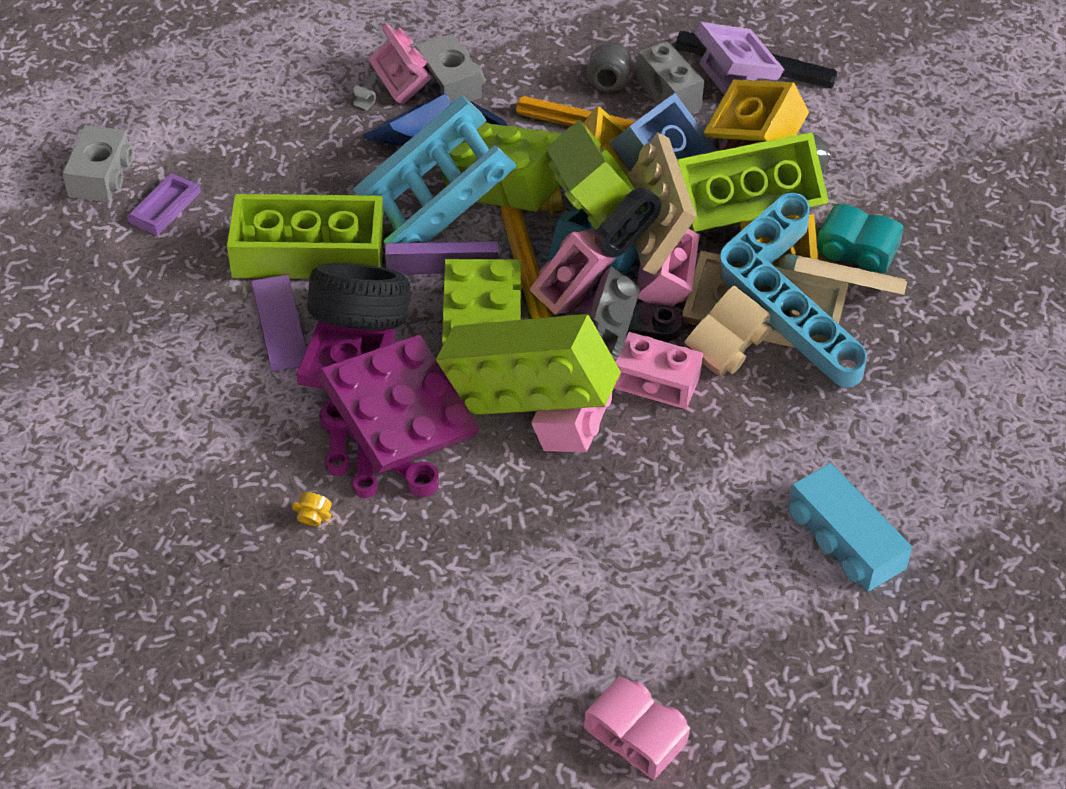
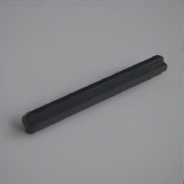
M684 30L679 32L676 39V49L701 56L705 54L707 48L695 33ZM771 53L784 68L781 74L782 77L828 89L834 87L837 80V71L835 69Z

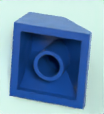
M443 94L405 111L364 133L363 136L367 140L403 146L446 109L451 102L447 94Z

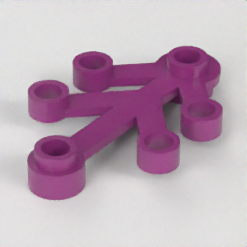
M329 399L324 403L319 413V420L322 428L330 433V449L325 457L326 470L331 475L339 476L345 474L350 468L349 456L345 452L346 435L348 434L355 441L357 440L343 418H334L341 416L332 400ZM358 444L357 475L353 479V491L361 498H369L377 492V478L374 475L373 466ZM334 460L344 461V463L339 466H334L331 464V462ZM408 462L392 468L393 471L406 480L408 491L416 497L431 496L439 487L438 470L429 462H417L414 464ZM419 481L429 482L426 484H417V482ZM362 482H370L372 484L368 488L358 486Z

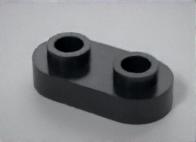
M646 187L637 188L627 194L624 200L598 227L595 234L597 247L609 257H618L627 252L657 219L661 211L660 198Z
M636 302L627 335L631 332L663 342L673 341L682 333L683 318L681 313L672 307Z

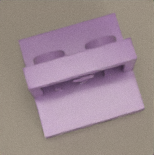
M700 22L694 32L707 48L699 64L724 95L733 80L756 81L757 78L778 80L784 71V68L751 29Z

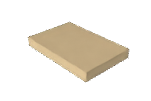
M783 253L779 257L777 267L903 295L907 286L906 279Z

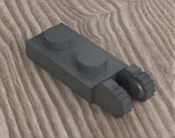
M609 267L601 276L589 317L601 338L606 341V346L616 361L623 350L622 348L625 344V338L641 287L613 267Z

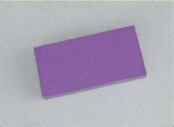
M170 173L127 215L128 223L158 236L201 193L200 185Z

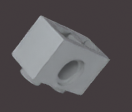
M453 34L415 45L416 50L427 61L424 67L432 78L427 82V85L436 97L447 94L451 103L460 95H463L468 101L482 98V85L485 83L483 71L479 65L473 63L467 48L464 45H460Z
M668 41L638 52L637 82L658 105L676 93L690 113L701 110L704 80Z
M84 126L62 173L68 197L110 202L114 191H119L122 187L125 166L130 167L133 162L134 150L132 145L128 143L126 130Z

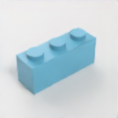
M832 463L793 484L789 502L791 516L799 525L805 524L815 535L819 547L825 553H832L839 560L844 573L852 582H859L869 592L907 569L912 551L911 544Z

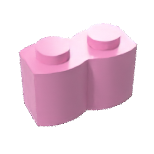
M620 676L585 712L584 728L587 732L614 752L619 753L622 758L652 780L658 777L688 741L690 728L687 725L686 719L678 710L654 702L651 699L650 692L644 685L637 681L631 682Z

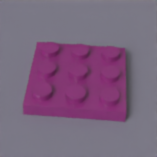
M420 334L321 368L318 379L377 474L462 442L476 435L480 429Z

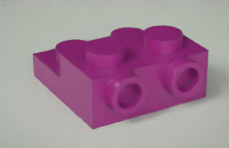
M318 320L296 374L298 385L324 389L318 379L321 368L395 343L394 330L354 329L331 325Z

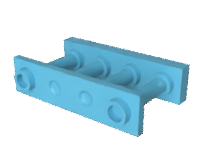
M460 95L353 188L356 195L383 196L384 213L395 230L384 240L385 244L428 243L517 167L515 162L496 145L489 150L476 130L487 120L463 95ZM466 140L478 160L461 174L449 153L462 141ZM438 163L450 184L433 197L421 177ZM410 187L422 208L406 221L394 200Z

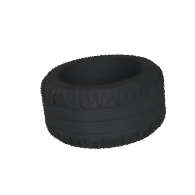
M351 263L322 264L311 271L307 309L316 320L331 325L366 330L393 329L406 321L411 286L410 281L404 274L382 267Z

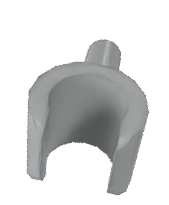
M371 74L362 87L356 85L353 88V93L357 96L353 101L354 106L367 111L375 103L376 93L371 91L377 81L375 74Z

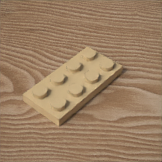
M658 132L650 143H646L642 147L638 161L632 170L626 172L636 189L646 187L661 200V211L657 219L635 242L642 269L654 275L657 274L697 217L670 139Z
M706 251L700 252L694 273L692 292L688 294L682 315L683 323L697 326L730 289L721 278L719 254ZM734 261L729 265L739 268L746 264L741 261ZM775 267L839 324L849 283ZM767 285L756 288L760 292L773 290V288ZM787 310L783 312L788 317H797L800 315V313L796 310ZM768 324L771 330L763 341L796 348L774 327ZM820 334L811 337L812 340L819 343L829 340L826 336Z

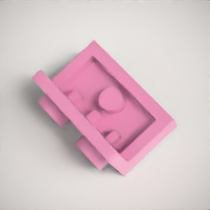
M385 23L381 29L388 37V40L368 60L394 100L403 105L432 78L424 67L427 64L426 59L415 48L410 47L413 41L403 29L398 28L395 31Z

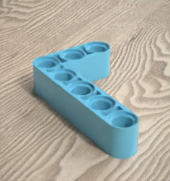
M786 193L779 197L723 247L720 255L721 278L730 288L736 286L770 313L769 324L835 384L846 388L854 387L861 382L864 376L867 359L864 347L772 265L774 261L804 236L808 228L810 207L807 199L798 193ZM787 214H796L797 216H799V218L792 220L787 219L784 216ZM766 237L773 241L770 243H760L757 240ZM734 261H741L746 265L736 268L729 264ZM767 285L773 288V290L760 292L756 288ZM787 310H796L800 313V315L797 317H788L783 312ZM820 334L826 336L829 340L819 343L812 340L811 337ZM846 359L852 360L857 366L854 368H844L838 362Z

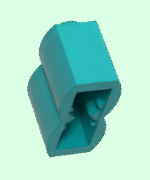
M834 204L819 232L817 252L823 253L830 260L852 262L866 271L886 273L901 244L904 226L889 217L868 215L864 211L850 205Z

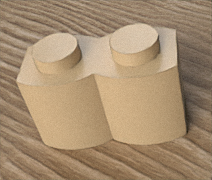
M732 286L717 302L711 312L695 327L685 340L684 345L691 350L702 352V364L719 377H722L727 371L734 374L746 359V355L743 354L744 351L752 343L759 345L771 330V327L768 325L770 313L736 286Z

